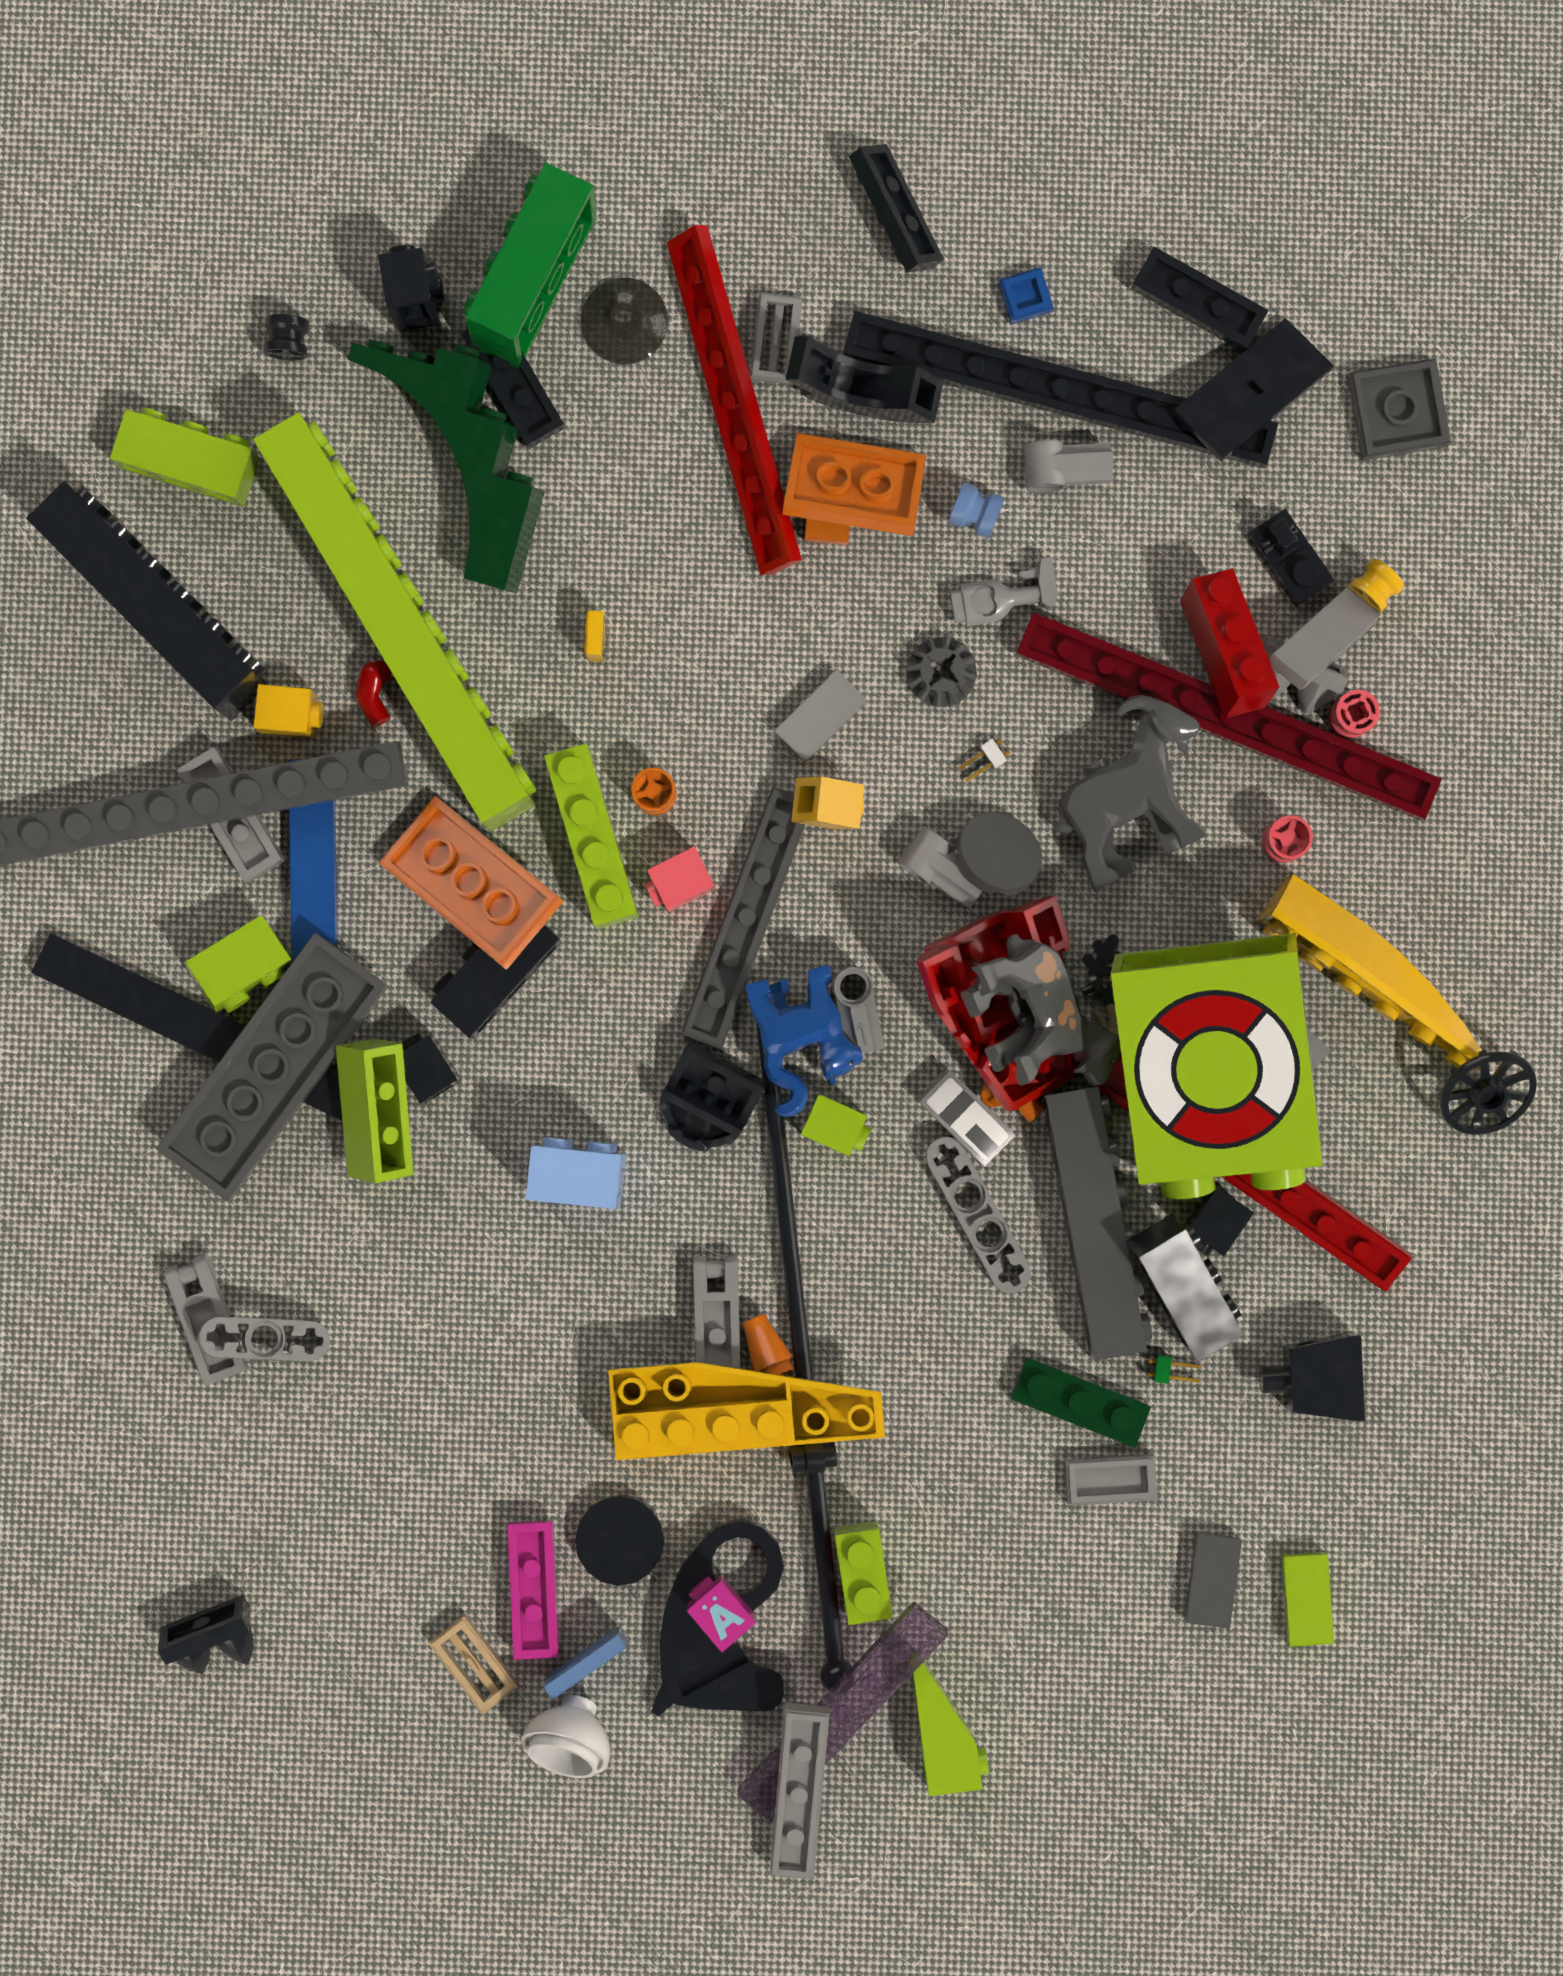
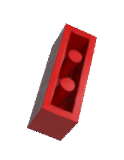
M1231 568L1193 578L1180 599V604L1224 718L1266 708L1280 686L1234 569Z

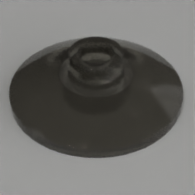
M616 278L601 284L588 296L581 314V328L588 346L600 358L614 364L631 365L648 359L660 348L668 329V315L662 298L650 285L633 278ZM619 311H629L632 314L630 321L627 323L618 322L615 317Z

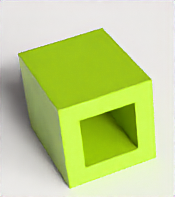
M818 1094L800 1135L850 1157L853 1149L862 1151L872 1127L864 1124L868 1117L867 1115Z

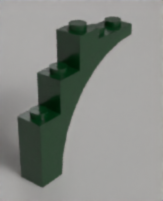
M369 339L367 346L352 343L347 360L380 373L405 389L431 415L449 442L462 474L469 507V549L464 579L517 594L545 491L532 486L534 479L532 477L511 471L507 473L518 428L505 423L506 414L481 407L492 366L478 359L480 351L454 344L453 352L438 348L435 358L409 350L408 357L406 358L393 354L394 346Z

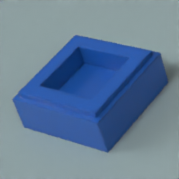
M1041 267L999 279L998 286L1011 325L1053 312V303Z

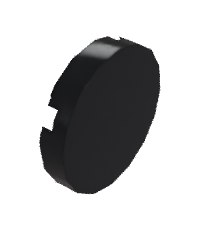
M624 1494L603 1498L591 1505L579 1522L575 1538L577 1555L586 1571L600 1582L616 1586L633 1584L649 1575L661 1558L665 1541L662 1524L654 1509L641 1499Z

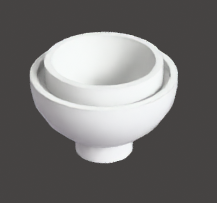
M566 1695L563 1697L561 1706L550 1708L537 1715L528 1723L521 1739L522 1746L533 1762L548 1771L573 1778H588L595 1775V1773L604 1771L608 1766L611 1750L606 1731L595 1718L596 1704L589 1699L577 1695Z

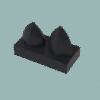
M244 1594L162 1626L160 1628L158 1653L164 1664L176 1662L186 1670L203 1674L210 1659V1648L217 1645L228 1657L248 1665L253 1653L254 1643L250 1627L251 1608Z

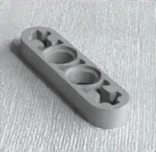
M940 1137L933 1140L926 1150L925 1159L927 1165L992 1283L1005 1293L1020 1292L1030 1281L1031 1270L1029 1264L965 1148L958 1140L952 1137ZM941 1144L947 1149L955 1148L958 1154L952 1159L958 1171L966 1165L970 1172L969 1175L957 1177L948 1186L943 1181V1177L952 1176L947 1166L944 1164L936 1165L933 1160L939 1155L937 1147ZM965 1182L975 1184L980 1193L977 1204L970 1208L959 1206L954 1198L956 1188ZM986 1221L995 1222L1001 1230L999 1242L991 1247L981 1245L976 1238L978 1226ZM1008 1243L1013 1251L1004 1253L1011 1265L1016 1266L1020 1264L1022 1271L1017 1274L1019 1281L1014 1285L1008 1280L1002 1282L999 1280L998 1275L1002 1274L1003 1267L997 1258L991 1264H989L986 1255L1000 1252Z

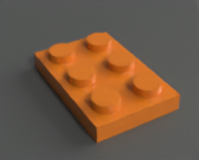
M797 433L782 515L913 536L926 455Z

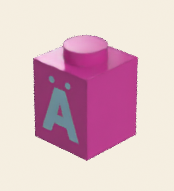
M722 1574L714 1581L709 1576L706 1577L688 1593L692 1600L687 1604V1612L721 1652L726 1650L756 1624V1614Z

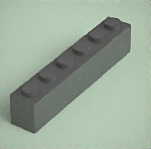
M1098 1086L1042 1096V1101L1045 1108V1118L1089 1356L1096 1361L1146 1352V1340L1152 1339V1329L1148 1314L1140 1313L1137 1296L1144 1295L1142 1276L1139 1269L1132 1270L1129 1254L1131 1251L1125 1242L1134 1237L1132 1226H1124L1121 1208L1128 1207V1201L1123 1181L1116 1182L1113 1164H1119L1120 1159L1115 1137L1108 1138L1105 1121L1111 1120L1107 1094L1100 1095Z

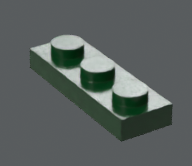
M1026 1356L1009 1397L1011 1400L1133 1448H1136L1151 1406Z

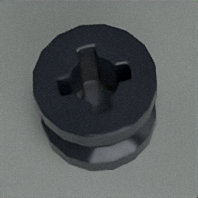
M272 314L265 318V327L269 331V339L264 343L263 353L266 356L288 361H299L308 357V348L304 344V336L309 332V320L289 314Z

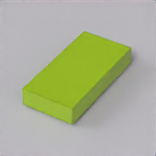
M1326 1552L1281 1554L1287 1644L1290 1647L1334 1644L1328 1554Z

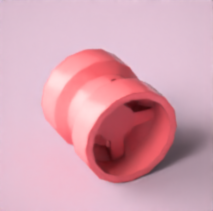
M1356 689L1349 691L1331 705L1327 718L1329 727L1341 738H1358L1372 729L1378 722L1380 716L1379 703L1372 694L1365 690Z
M1287 815L1280 817L1265 828L1261 839L1263 851L1268 858L1275 862L1287 863L1302 857L1310 849L1313 840L1312 830L1309 824L1298 816Z

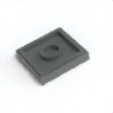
M1436 358L1355 371L1348 374L1347 380L1362 461L1444 448L1451 444Z

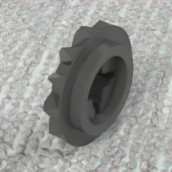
M948 636L928 638L916 647L908 660L906 670L908 684L916 697L924 703L936 707L952 706L962 701L971 692L977 677L975 657L972 656L964 643L951 639ZM950 657H953L949 672L953 675V679L957 681V684L952 680L949 681L946 678H942L939 682L936 681L933 686H930L934 669L930 666L931 663L927 659L941 665L945 660L948 661Z

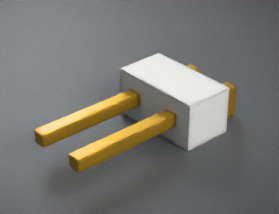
M993 739L989 740L980 747L982 752L957 768L959 771L982 755H985L989 761V764L966 778V782H969L992 766L995 770L1007 761L1005 757L1010 754V751L1008 750L1002 754L997 746L1003 742L1002 739L994 742Z

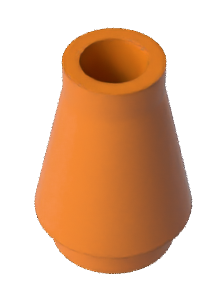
M766 1314L759 1315L742 1323L753 1371L786 1375L794 1371L791 1362L794 1356L772 1327Z

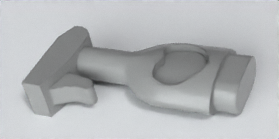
M1052 557L1042 558L1033 569L1020 571V579L1037 580V585L1009 589L1002 583L993 580L960 584V590L949 592L954 623L966 622V626L997 622L1003 619L1014 606L1039 602L1043 609L1053 610L1058 592Z

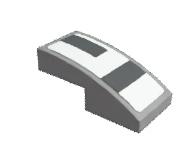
M946 1069L917 1099L984 1167L1015 1136L949 1069Z

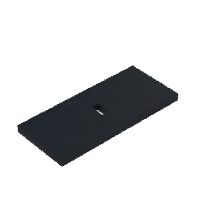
M1285 318L1174 409L1173 414L1222 462L1331 372L1334 365ZM1249 383L1260 393L1258 396L1247 386Z

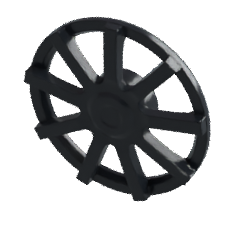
M1486 1050L1479 1052V1056L1468 1060L1458 1068L1454 1066L1450 1070L1451 1075L1445 1082L1441 1093H1438L1437 1099L1444 1120L1455 1130L1472 1135L1492 1133L1509 1126L1528 1109L1536 1092V1074L1530 1063L1515 1051L1488 1053ZM1502 1061L1494 1074L1490 1075L1489 1062ZM1513 1064H1516L1520 1066L1522 1069H1524L1522 1071H1519L1515 1074L1503 1078L1505 1073ZM1480 1066L1481 1076L1479 1079H1475L1467 1074L1472 1069ZM1459 1080L1470 1086L1469 1089L1452 1091ZM1523 1080H1529L1528 1093L1507 1090V1087ZM1468 1098V1100L1450 1113V1101ZM1508 1099L1522 1102L1523 1104L1518 1110L1507 1117L1502 1108L1507 1104ZM1476 1107L1470 1127L1458 1123V1119L1463 1114ZM1496 1113L1501 1120L1497 1124L1481 1127L1484 1114Z

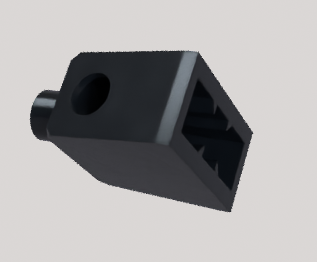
M1345 1332L1283 1346L1282 1349L1283 1366L1259 1367L1260 1392L1284 1393L1285 1407L1289 1411L1351 1421H1365L1361 1335Z

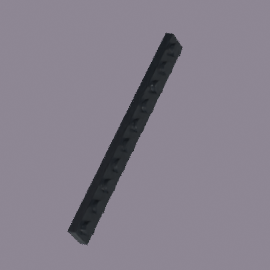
M858 311L853 313L843 350V355L885 366H919L944 380L943 384L1213 455L1173 414L1174 409L1185 401L1186 398ZM1270 421L1226 459L1265 469L1270 458L1278 423Z

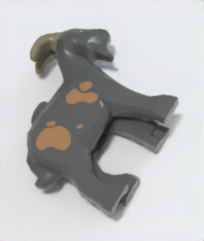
M1013 934L1007 941L1008 956L1006 958H995L971 967L978 976L972 985L960 994L970 1017L983 1014L989 1008L991 998L995 994L1008 996L1009 1007L1019 1024V1027L1010 1036L985 1048V1053L994 1071L1000 1072L1015 1060L1017 1065L1016 1077L1021 1086L1030 1083L1036 1077L1040 1064L1050 1056L1073 1053L1074 1059L1079 1062V1065L1074 1069V1073L1084 1074L1091 1086H1100L1107 1081L1113 1066L1119 1058L1120 1052L1115 1004H1109L1106 1007L1109 1024L1102 1012L1096 1008L1090 1010L1091 1017L1095 1023L1088 1021L1081 1014L1074 991V978L1065 968L1060 955L1054 949L1034 940H1022L1018 934Z

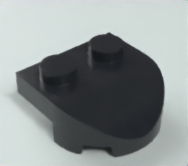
M689 1041L660 1098V1110H663L668 1124L667 1130L679 1143L698 1151H708L712 1147L725 1144L730 1145L741 1134L768 1082Z

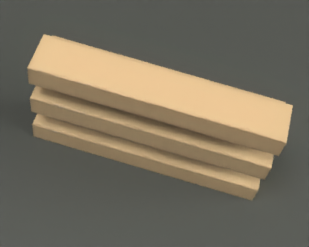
M466 1613L428 1643L482 1715L519 1686L517 1680ZM461 1629L464 1631L504 1684L502 1688H499L458 1634V1631ZM448 1639L490 1692L491 1696L488 1699H485L444 1645V1642Z

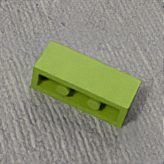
M142 407L140 413L125 409L109 458L119 469L244 508L260 460L255 451L249 447L250 442L248 440L228 433L225 434L224 439L209 435L208 428L187 420L183 421L182 426L166 421L167 416L150 408Z
M369 1039L336 1045L347 1177L376 1184L414 1175L402 1043Z

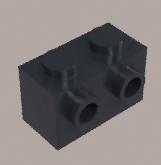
M397 245L391 247L388 253L379 254L378 259L386 307L398 332L441 325L438 302L445 301L442 278L438 274L435 261L428 262L422 247L415 248L413 245Z

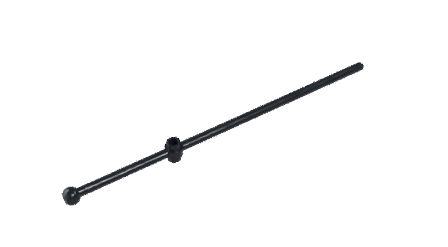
M756 1022L762 1079L768 1082L764 1089L795 1377L813 1380L784 1117L779 1116L775 1112V1106L782 1103L781 1087L769 1080L764 1069V1050L760 1028ZM835 1442L789 1446L792 1472L805 1471L807 1477L827 1662L823 1664L820 1670V1680L828 1691H843L852 1686L855 1672L850 1662L844 1660L824 1480L825 1468L837 1467Z

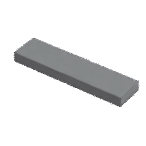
M785 1702L769 1872L771 1876L814 1880L830 1707Z

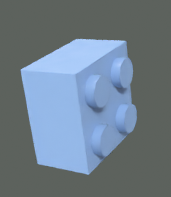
M543 1137L542 1145H531L525 1200L617 1209L621 1207L627 1154L617 1153V1144L591 1141L588 1142L587 1149L573 1148V1139Z

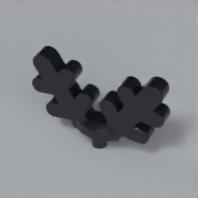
M1114 934L1108 936L1104 943L1101 940H1096L1092 943V949L1097 955L1095 959L1091 954H1086L1082 957V962L1088 969L1085 975L1088 985L1080 988L1083 996L1093 993L1097 1001L1103 1000L1105 1009L1107 1005L1115 1004L1112 981L1109 982L1106 988H1103L1098 978L1100 976H1111L1112 967L1106 966L1108 961H1114L1115 954H1121L1119 951H1114L1119 943L1118 936Z

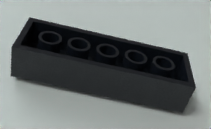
M63 481L26 519L216 711L230 721L235 719L257 697L258 684L269 685L260 676L265 668L239 643L233 648L229 645L234 639L232 634L207 611L201 616L199 612L204 606L177 580L169 584L168 581L173 575L145 548L140 553L137 552L143 545L114 517L107 521L112 513L84 486H81L76 491Z

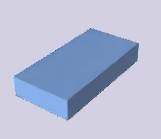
M621 1627L614 1628L547 1675L544 1689L552 1700L627 1648L629 1639Z

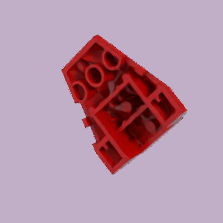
M1056 895L1030 901L1012 910H1001L980 918L924 947L925 953L921 954L916 961L931 1006L947 1026L1005 1111H1014L1077 1077V1073H1074L1077 1061L1074 1059L1073 1053L1052 1055L1040 1064L1036 1077L1030 1083L1020 1086L1016 1077L1017 1065L1015 1060L1012 1064L997 1072L992 1069L985 1053V1048L1010 1036L1019 1027L1009 1007L1008 996L995 994L991 998L989 1008L983 1014L971 1018L960 994L968 989L978 976L971 969L972 966L995 958H1006L1008 956L1007 941L1013 934H1018L1022 940L1030 939L1048 945L1060 955L1063 962L1062 951H1070V939Z

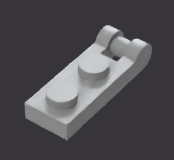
M208 1253L194 1257L193 1263L180 1267L179 1264L164 1268L167 1286L204 1386L248 1370L249 1366L246 1359L212 1358L205 1355L198 1346L197 1334L204 1322L215 1317H230L216 1279L213 1262ZM199 1279L203 1292L190 1296L187 1290V1283ZM219 1324L216 1325L214 1332L207 1333L206 1335L207 1341L214 1342V1350L218 1351L221 1350L223 1343L239 1342L237 1334L223 1333V1325ZM240 1342L236 1349L237 1352H243Z
M738 1255L724 1256V1260L707 1261V1256L693 1257L696 1362L741 1368ZM725 1278V1291H708L707 1279Z

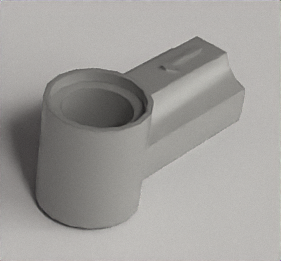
M1043 440L1031 442L1024 446L1026 488L1029 492H1054L1062 490L1068 485L1111 483L1113 480V453L1110 443L1063 445L1061 441Z
M922 826L897 863L927 885L932 883L945 892L947 896L970 909L982 891L971 884L959 869L956 860L958 854L954 852L955 848L934 831Z
M846 967L839 970L831 982V991L835 998L836 1007L841 1013L844 1035L851 1043L860 1046L863 1053L885 1048L873 994V981L870 975L858 967ZM849 974L858 975L864 983L863 993L856 999L845 998L840 990L842 979Z

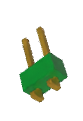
M1156 1355L1155 1359L1148 1358V1362L1155 1363L1154 1373L1146 1372V1376L1153 1377L1154 1382L1169 1384V1379L1198 1383L1200 1381L1197 1378L1170 1375L1171 1365L1201 1369V1365L1171 1361L1172 1357Z

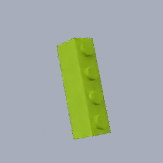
M585 743L545 755L544 758L594 927L599 930L639 918L638 909L590 748Z

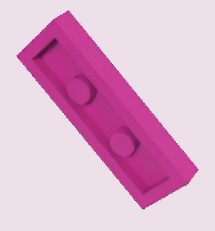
M553 1520L509 1522L507 1530L513 1660L558 1658L560 1653Z

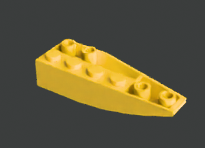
M1292 874L1284 879L1256 920L1265 927L1262 931L1265 936L1296 933L1297 948L1301 951L1299 959L1319 972L1323 968L1327 969L1338 977L1335 983L1344 991L1355 997L1362 993L1374 1001L1372 1009L1379 1015L1392 1022L1398 1018L1412 1027L1408 1033L1417 1041L1428 1047L1435 1043L1447 1051L1448 1054L1445 1059L1458 1068L1468 1060L1479 1056V1052L1482 1049L1463 1021L1437 989L1400 951L1369 925L1296 875ZM1480 1066L1474 1068L1473 1070H1480Z
M704 1362L608 1370L616 1460L885 1438L881 1391Z

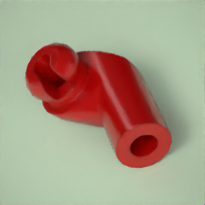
M377 660L374 663L369 661L360 668L354 691L355 698L372 728H376L391 719L379 697L382 684L387 683L391 678V670L386 662L382 660Z

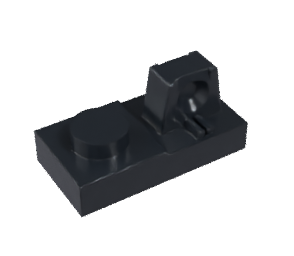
M1286 508L1247 534V537L1295 607L1335 581Z

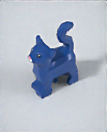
M829 965L808 970L807 1003L787 1006L785 997L790 992L787 979L780 980L771 985L768 984L767 980L745 984L751 1013L760 1028L766 1074L771 1082L790 1092V1098L787 1101L775 1106V1112L782 1117L795 1116L803 1110L808 1100L807 1087L800 1076L782 1067L783 1057L804 1048L818 1045L819 1065L830 1086L836 1084V1077L849 1073L854 1066L863 1061V1050L860 1046L851 1043L844 1035L841 1013L828 993L827 986L833 979L832 970Z

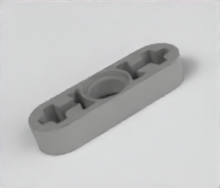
M215 1317L202 1324L197 1334V1343L200 1350L212 1358L310 1362L318 1360L326 1354L330 1345V1336L327 1329L315 1321ZM218 1324L223 1325V1333L239 1334L238 1324L246 1325L242 1336L245 1352L236 1351L239 1342L223 1343L220 1351L214 1350V1342L207 1341L206 1335L207 1333L214 1332ZM260 1326L271 1328L276 1335L274 1348L266 1353L257 1351L251 1343L252 1333ZM283 1327L291 1328L289 1337L303 1336L307 1328L312 1329L313 1337L320 1338V1345L312 1347L311 1354H305V1348L302 1345H288L289 1354H282L281 1352L285 1345Z

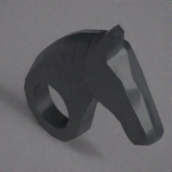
M743 1518L718 1523L703 1537L683 1561L668 1596L662 1620L659 1643L662 1685L651 1710V1713L658 1717L673 1704L703 1710L762 1712L771 1711L781 1703L784 1696V1680L779 1672L753 1663L735 1642L721 1652L687 1612V1604L692 1600L688 1593L708 1576L712 1581L717 1579L712 1568L713 1556L719 1546L725 1541L734 1538H746L757 1543L764 1551L767 1560L766 1572L759 1583L743 1591L736 1590L752 1611L764 1603L778 1589L784 1569L779 1541L763 1524Z

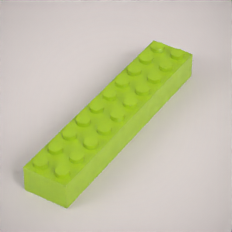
M298 412L255 437L253 440L481 823L492 832L536 806L530 796L537 791L536 787L520 763L512 766L508 757L515 752L498 725L496 724L490 728L487 724L486 719L492 716L490 710L474 686L468 690L466 689L463 682L470 678L452 648L444 652L441 644L448 641L429 610L424 613L420 612L418 607L425 604L422 596L406 572L398 575L396 570L403 566L383 534L378 537L375 536L374 532L379 530L380 526L361 496L355 499L352 498L351 495L358 492V489L339 459L336 458L330 461L329 458L336 453L317 422L314 420L307 424L303 416Z

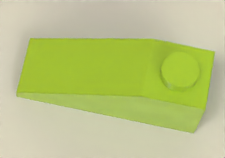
M910 1652L928 1795L936 1796L983 1790L981 1775H989L986 1748H977L973 1732L920 1652Z

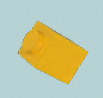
M258 684L254 718L255 730L266 735L314 739L315 728H321L323 723L324 705L323 702L318 701V695L313 690Z
M822 776L796 778L791 822L833 830L860 829L861 817L864 812L863 795L865 785Z

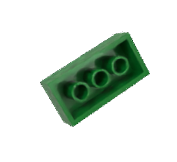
M545 162L539 175L532 174L523 192L525 202L519 214L513 212L508 218L503 231V237L506 239L499 252L494 250L489 255L483 269V275L486 278L479 291L473 289L470 292L463 308L471 344L479 347L484 353L491 356L496 355L509 361L510 365L518 369L522 360L521 351L526 358L597 220L594 185Z

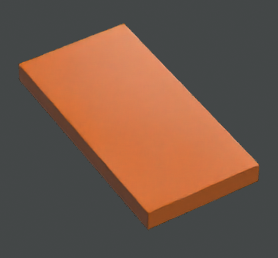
M436 796L430 800L378 862L506 970L564 902L557 894Z

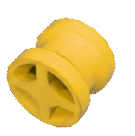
M1372 558L1367 563L1362 577L1354 578L1347 585L1352 592L1379 614L1387 607L1388 598L1391 595H1398L1405 587L1402 579L1392 568L1375 558Z

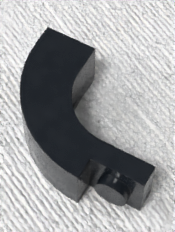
M795 336L785 380L802 388V396L823 405L876 419L905 423H935L944 380L919 366H885L859 361L842 355L809 336Z

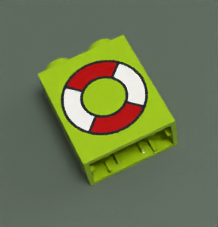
M1296 933L1115 954L1111 969V981L1139 1185L1160 1183L1162 1196L1170 1199H1190L1212 1193L1216 1189L1214 1177L1250 1174L1251 1183L1254 1188L1280 1190L1304 1183L1306 1181L1305 1168L1323 1166Z

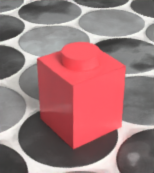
M695 846L648 869L647 871L652 880L644 883L655 907L664 904L668 913L715 890V885Z

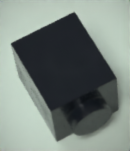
M417 1033L402 1042L405 1080L420 1104H427L462 1081V1078L435 1036L428 1035L423 1038L420 1033Z
M1216 1187L1212 1193L1203 1196L1184 1225L1189 1223L1199 1236L1203 1244L1201 1248L1197 1249L1199 1253L1209 1258L1212 1252L1224 1257L1254 1212Z

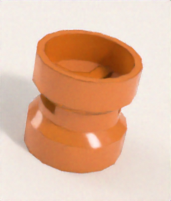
M656 767L646 768L640 771L633 780L631 786L632 797L637 807L643 813L659 816L669 812L675 805L677 798L676 786L671 775L665 770Z

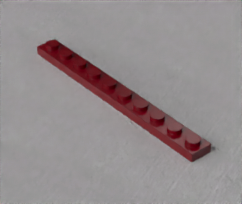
M1034 612L1030 617L1015 656L1123 700L1136 695H1145L1173 704L1197 719L1200 724L1199 731L1420 821L1426 820L1442 781V778L1268 707L1225 719L1211 684Z

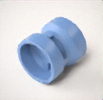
M964 482L948 523L959 528L963 526L970 527L973 523L975 524L976 534L989 539L1005 497L991 493L984 499L982 498L983 493L978 491L977 486Z

